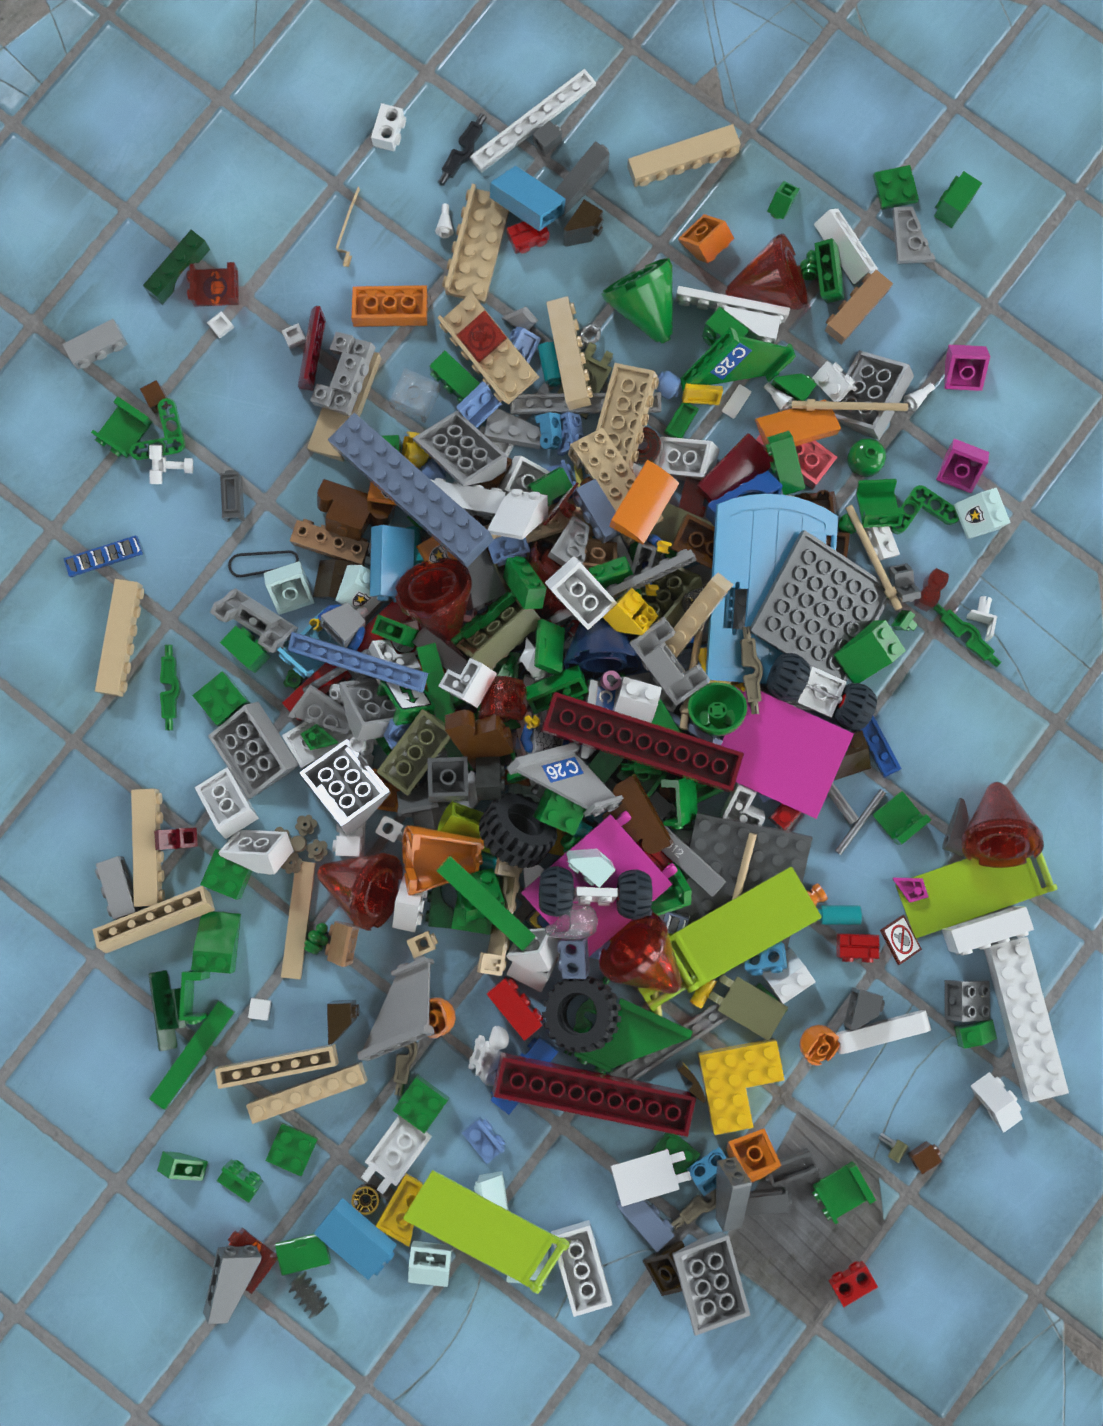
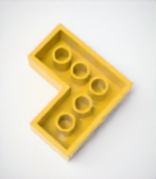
M772 1038L769 1041L761 1040L698 1052V1061L714 1135L754 1128L746 1088L785 1080L777 1041Z

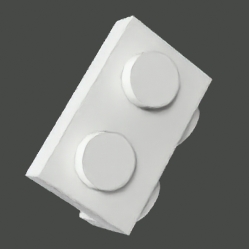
M826 361L812 378L834 402H840L850 390L856 391L858 388L854 385L855 380L848 374L845 376L842 373L843 368L836 362L832 364Z
M890 526L864 528L880 561L900 555Z

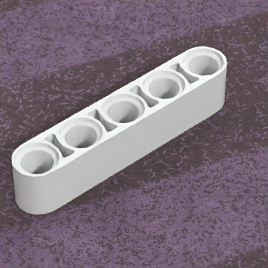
M926 1010L870 1023L856 1030L848 1029L837 1032L836 1034L839 1036L838 1042L840 1043L838 1053H850L931 1031Z

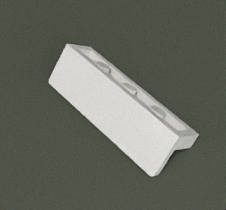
M839 209L828 210L814 223V226L824 240L833 238L837 243L841 267L853 284H857L868 273L872 274L875 270H878Z

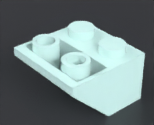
M598 849L571 850L566 853L569 867L576 873L580 871L584 879L591 886L595 884L600 888L615 871L612 861Z
M503 1172L479 1175L478 1181L475 1182L476 1186H474L475 1193L509 1211Z
M413 1241L410 1251L408 1282L448 1287L452 1246Z

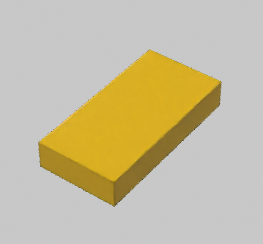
M686 384L682 402L719 405L723 387Z

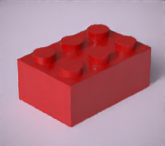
M505 976L487 992V996L525 1041L543 1026L542 1014L537 1008L533 1010L529 1005L531 1000L525 993L520 994L517 990L519 986L512 977L508 979Z

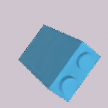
M517 166L507 170L504 174L490 182V198L538 231L564 214L565 198Z
M387 525L372 527L370 596L377 597L378 601L393 599L395 603H405V599H413L414 529Z
M341 1198L314 1232L319 1239L367 1280L373 1274L377 1276L384 1268L382 1264L384 1262L388 1264L395 1255L392 1251L397 1244L343 1198Z

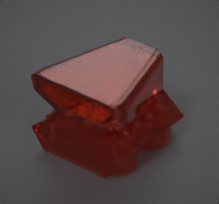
M495 676L481 701L479 719L495 715L499 716L503 723L510 721V719L522 721L527 712L526 705L523 702L527 689L523 680L507 676Z

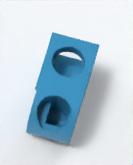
M548 412L535 416L536 424H540V445L542 448L559 449L562 444L561 415Z

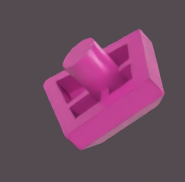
M892 878L909 903L929 897L923 878Z

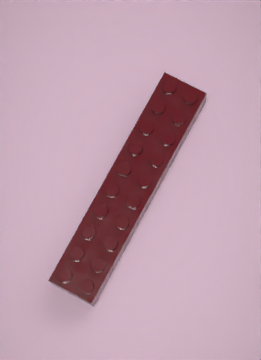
M557 692L552 694L541 729L543 733L726 792L733 791L744 756L742 752Z
M502 1052L492 1090L493 1096L496 1098L686 1137L689 1134L696 1102V1096L689 1091Z

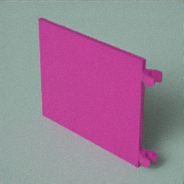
M738 689L746 699V691L743 692L742 690ZM761 691V701L758 702L760 714L751 715V704L747 703V713L743 723L734 732L724 735L721 746L744 753L736 783L817 819L854 733Z
M627 811L622 812L616 820L610 814L568 850L598 849L612 861L615 871L600 888H617L619 875L627 870L637 869L649 874L652 880V902L672 885L668 878L677 872V868L673 863H670L661 872L622 828V825L631 819ZM566 853L550 866H559L571 871L574 878V888H599L595 884L591 886L584 879L580 871L576 873L569 867ZM540 876L521 891L523 896L561 938L564 934H587L589 957L632 920L618 913L616 899L609 906H600L598 902H590V905H579L577 901H573L572 910L568 914L559 917L546 915L539 908ZM568 944L571 949H576L574 945Z

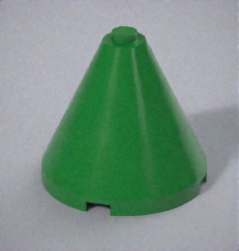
M663 258L645 265V268L629 273L603 290L604 293H601L604 301L655 342L663 344L671 339L670 336L673 334V265L669 258Z

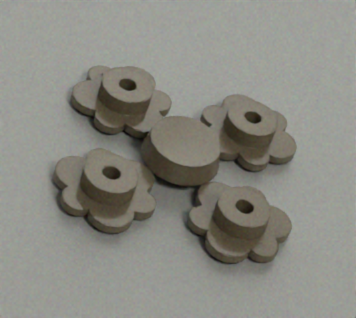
M301 815L297 818L295 828L299 830L300 835L294 836L292 839L289 836L290 832L288 830H284L282 827L275 829L278 832L288 833L294 851L281 866L287 874L292 872L298 873L301 870L300 865L303 861L299 858L298 853L305 849L309 852L308 857L310 859L314 858L317 862L322 861L323 856L328 854L326 850L328 845L325 841L315 839L313 843L307 845V840L303 837L308 833L313 834L314 828L317 827V821L312 819L311 815Z

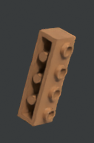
M875 270L872 274L868 273L862 280L863 285L860 288L855 287L850 294L851 298L848 302L844 300L838 307L839 312L836 315L832 314L825 322L827 326L824 331L841 345L893 285L878 270Z
M307 519L296 521L290 538L292 545L337 560L354 562L356 565L365 566V559L368 556L369 548L367 539L362 538L360 541L340 536L327 531L325 525L318 527L314 525V522Z

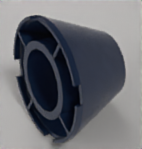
M602 617L589 630L579 622L564 660V669L566 670L578 665L584 678L601 679V676L608 671L624 672L625 675L633 673L641 667L642 659L631 646L630 642L632 639L629 633L615 631Z

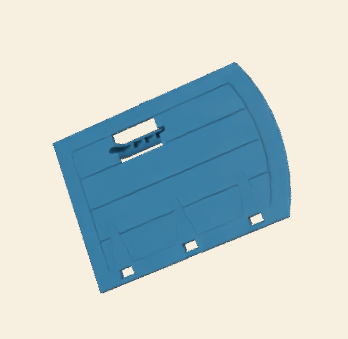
M781 494L747 495L716 504L712 578L717 573H720L733 586L709 616L706 674L710 680L743 682L744 675L754 673L752 667H742L740 641L744 638L743 629H733L735 590L747 589L745 627L751 626L802 530L807 531L825 544L826 536L831 535V548L836 550L837 515L813 502ZM751 633V638H755L757 658L760 660L763 668L760 683L766 684L771 667L775 660L783 653Z

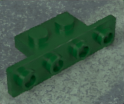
M167 970L149 973L158 1050L165 1051L177 1048L175 1029L186 1027L185 1021L179 1020L181 988H169Z

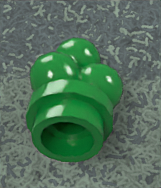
M814 250L808 251L806 259L800 262L802 277L808 281L815 280L818 276L816 253Z
M319 923L316 926V930L308 933L309 940L306 939L304 942V949L318 955L319 951L323 949L322 946L327 945L328 937L323 935L328 930L325 923Z

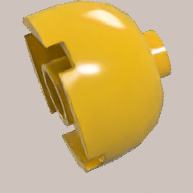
M407 431L408 436H404L402 455L419 469L432 457L413 441V438L420 433Z

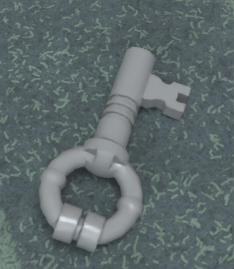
M592 324L582 329L580 336L583 347H580V350L588 346L590 342L594 344L599 341L601 336L600 327ZM591 330L596 336L594 339L588 340V338L584 337V334Z

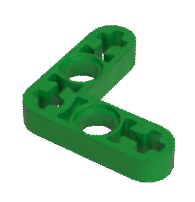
M164 398L158 403V411L165 437L134 443L130 447V455L134 459L142 460L149 458L148 451L142 452L141 456H139L134 450L137 449V446L140 449L147 448L146 444H148L149 450V445H153L155 442L162 445V456L179 453L185 448V439L178 409L173 399ZM165 401H167L168 404L172 405V408L169 409L170 415L174 413L175 417H168L165 419L164 415H168L167 409H163L162 407L163 405H165ZM169 420L176 422L177 428L175 431H170L167 428ZM174 439L181 443L178 449L174 446L169 447V452H167V445L164 440H167V444L173 443Z
M918 485L910 492L900 507H903L904 510L906 505H910L914 508V513L908 515L904 511L903 518L905 520L901 524L903 528L897 529L896 526H890V529L894 534L903 533L921 508L947 525L955 524L959 517L952 504L927 487ZM922 491L923 497L917 498V493ZM930 496L931 498L925 504L924 501ZM931 501H938L940 509H932L930 506ZM944 507H946L947 509L944 510L945 512L941 515L940 512L944 509ZM951 512H953V513H954V515H953L954 518H952L951 520L948 519V517H949L948 514L951 513Z

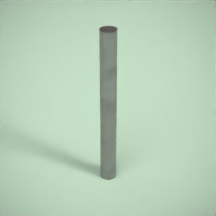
M368 649L361 652L364 654L371 655ZM337 667L312 682L311 685L319 688L348 669ZM309 685L303 688V692L307 690Z
M879 789L859 819L835 851L838 854L842 855L886 795V792Z

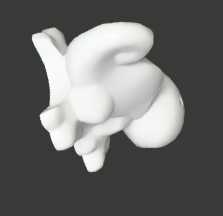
M500 1026L493 1027L489 1041H485L482 1035L475 1039L474 1052L469 1059V1069L476 1068V1076H480L481 1081L487 1086H494L497 1073L495 1070L498 1068L501 1055L500 1050L506 1048L509 1043L508 1032Z

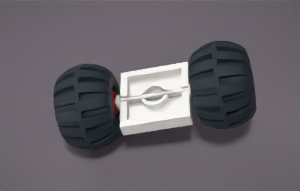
M785 653L780 655L771 667L767 678V689L777 699L783 701L796 699L795 702L828 717L833 716L835 721L847 730L863 729L872 719L877 706V697L867 685L860 683L846 685V681L809 666L808 662L798 654Z
M559 866L549 867L541 872L539 908L546 915L559 917L568 914L572 910L573 901H577L579 905H590V902H598L600 906H609L615 899L618 913L625 918L632 920L642 919L649 915L651 911L652 880L650 875L644 871L633 869L621 873L618 877L617 888H574L572 872Z

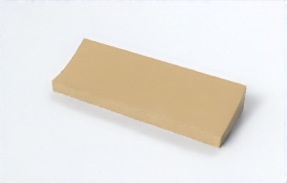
M374 352L368 374L364 378L362 390L358 394L351 415L356 413L359 417L361 416L381 361L380 354ZM322 407L307 449L344 462L345 458L332 447L328 439L350 416Z

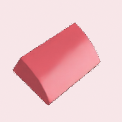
M759 435L756 440L765 449L762 438ZM817 441L795 446L804 484L812 490L837 459L836 455Z

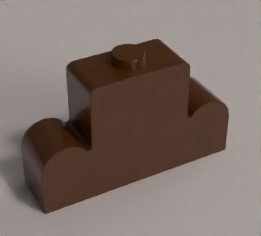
M323 479L317 491V508L327 513L325 529L357 541L362 539L369 524L371 527L379 525L389 526L394 516L395 505L367 501L368 493Z
M460 710L445 715V731L463 756L467 757V761L475 772L477 757H501L513 753L511 730L508 726H505L498 715L495 714L476 721L474 713L469 710Z
M636 774L620 781L614 787L613 795L615 797L622 795L624 799L620 801L622 803L618 805V808L611 812L606 811L602 815L603 819L611 814L616 820L622 812L627 811L631 819L622 825V828L635 842L643 839L642 847L649 854L657 853L672 845L673 840Z

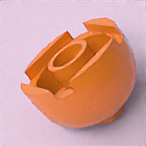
M430 998L429 1026H433L435 1034L428 1037L439 1038L451 1031L455 1024L456 1014L449 1001L443 998Z
M811 1026L804 1031L800 1038L799 1046L801 1053L810 1064L821 1065V1061L825 1059L829 1061L837 1053L840 1046L838 1042L839 1036L827 1026Z

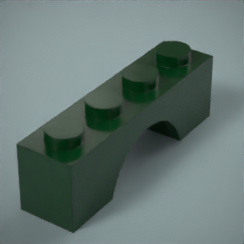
M191 229L143 284L148 294L163 305L175 291V284L181 273L191 264L199 263L210 251L206 241Z
M442 885L432 888V891H428L427 902L431 904L430 910H426L425 922H428L429 927L451 929L454 908L449 906L443 899Z

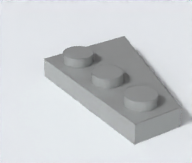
M894 207L892 213L897 264L934 262L935 256L929 249V243L921 231V225L913 207Z
M499 408L487 418L485 436L490 441L540 449V428Z
M573 516L551 549L548 557L563 566L575 556L583 565L586 556L585 546L588 541L589 526Z
M311 684L288 714V717L305 720L304 722L322 725L324 728L347 734L350 730L345 708Z

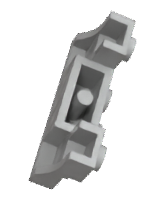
M336 332L330 350L334 354L341 355L332 382L330 387L316 384L310 401L315 406L351 416L358 394L362 390L364 378L368 374L369 364L376 347L371 342L355 339L352 335Z
M236 588L231 590L223 599L215 602L210 611L219 621L226 623L234 619L259 635L258 644L263 646L266 651L272 653L278 651L279 647L283 648L285 642L290 640L291 632H297L298 627Z
M663 617L652 624L643 635H638L632 639L630 644L642 659L644 668L647 671L650 670L653 674L656 684L662 686L673 703L678 705L691 694L708 684L710 678L700 664L687 672L665 644V641L673 637L676 632L667 619Z

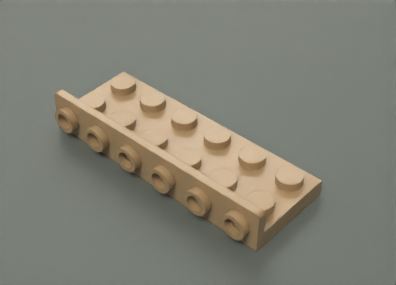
M472 184L471 189H468L466 192L465 200L467 204L466 207L463 206L461 211V218L463 219L462 223L457 226L456 235H458V238L452 245L453 257L448 260L447 270L449 272L448 276H444L442 287L445 288L446 295L465 299L472 293L480 303L485 304L510 211L492 200L490 192L476 189V184Z
M472 293L444 318L441 315L437 317L441 322L439 326L445 333L449 332L451 334L450 340L456 347L460 346L462 348L461 354L467 361L470 359L473 362L472 368L477 374L481 373L485 377L483 382L489 388L492 387L496 391L494 396L500 402L504 401L509 405L539 378L537 373ZM484 315H486L504 339L479 360L462 339L461 335L477 321L483 323L485 320ZM492 326L488 327L489 329H491L492 331H494V332L496 333V330H495L494 327H492Z
M615 363L596 431L601 428L605 430L634 473L632 469L633 464L638 460V446L643 442V428L649 420L648 410L653 405V392L658 387L659 378L653 370Z

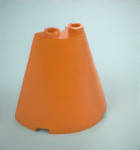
M412 825L405 827L402 840L403 864H405L406 873H404L408 895H414L449 883L436 871L449 855L469 874L478 872L479 866L482 865L481 850H484V841L481 838Z

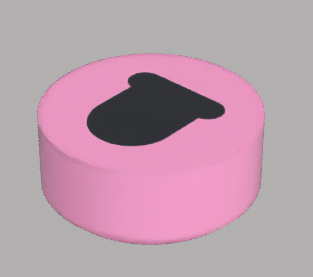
M608 671L601 676L600 683L605 690L613 691L620 686L621 678L617 672Z

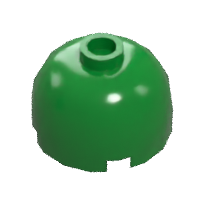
M861 439L854 443L849 450L847 456L848 466L853 473H857L861 477H872L883 468L886 460V451L883 445L875 439Z

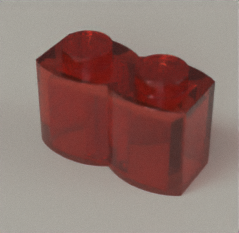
M938 568L930 572L923 581L921 598L915 599L914 605L926 612L933 608L940 599V591L947 585L949 574Z

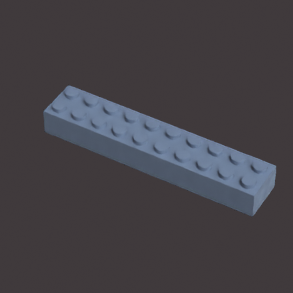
M353 413L328 439L332 447L466 568L493 542L494 539L491 533L356 413Z

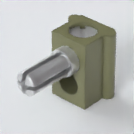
M881 1133L882 1137L879 1136V1139L892 1148L888 1157L899 1163L908 1145L899 1139L895 1141Z

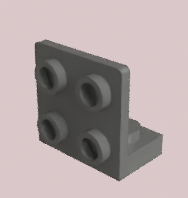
M944 980L945 1020L960 1022L990 1020L989 981Z

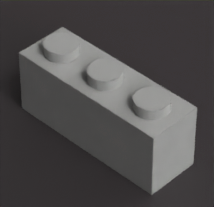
M114 319L63 344L72 364L77 369L87 368L92 362L102 360L108 354L118 352L128 345Z
M117 856L97 863L95 873L103 886L101 887L103 897L107 899V912L109 916L114 920L140 911L139 907H134V889L124 857Z

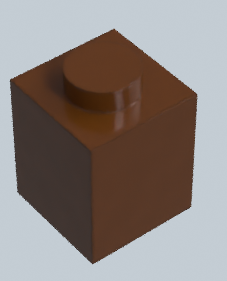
M155 380L140 388L149 408L154 413H159L158 403L160 400L167 398L162 386ZM165 401V405H163L162 407L163 409H167V407L171 406V404H168L167 401Z
M928 1141L907 1153L921 1174L926 1173L942 1162L939 1157L941 1152L935 1144L932 1145Z

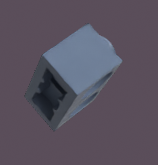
M564 934L561 940L558 941L557 946L558 953H561L559 971H562V978L586 979L590 972L587 934ZM568 944L574 945L576 949H571ZM570 963L576 964L578 968H573Z

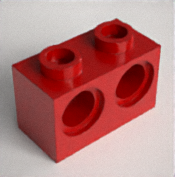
M863 1261L851 1263L847 1270L834 1273L831 1279L828 1280L843 1307L878 1288ZM865 1273L862 1281L856 1280L858 1274ZM842 1283H847V1289L844 1291H840V1285Z

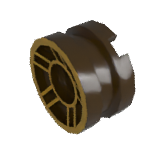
M361 1184L353 1193L351 1203L361 1214H371L378 1207L381 1195L373 1184ZM365 1195L370 1198L367 1203H364L363 1196Z

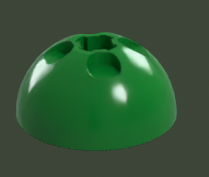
M721 682L709 683L691 695L688 703V712L691 721L701 732L711 736H724L734 732L743 723L747 713V702L744 695L736 687Z

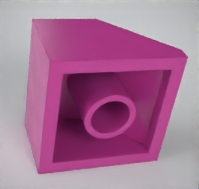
M949 344L945 359L944 388L982 391L990 360L987 347Z
M954 438L944 457L936 480L972 493L988 464L989 452Z

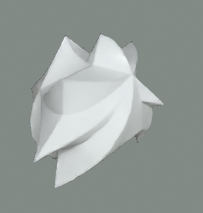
M526 637L525 648L517 664L522 662L536 682L552 676L551 673L534 666L536 647Z

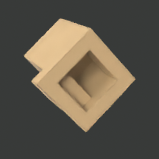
M430 931L406 940L413 958L435 950V945L438 944L435 934H430ZM421 940L427 941L426 947L421 946Z

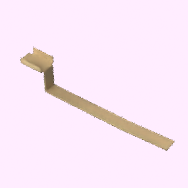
M359 186L349 207L336 245L338 252L346 253L343 262L344 267H349L352 256L349 255L350 252L338 248L351 210L360 191Z

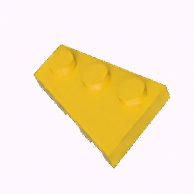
M405 1173L375 1226L382 1232L410 1247L414 1225L403 1218L420 1191L423 1182Z

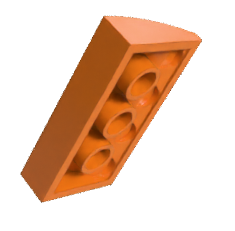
M427 285L353 286L351 315L353 327L428 326Z
M792 408L755 419L765 449V445L768 444L767 437L790 431L795 446L837 435L841 430L832 409L807 411V409Z
M647 460L613 516L609 527L644 545L678 487L679 482L665 470Z

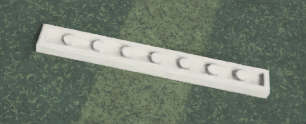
M583 69L470 156V160L482 173L549 120L553 119L595 87L596 82Z

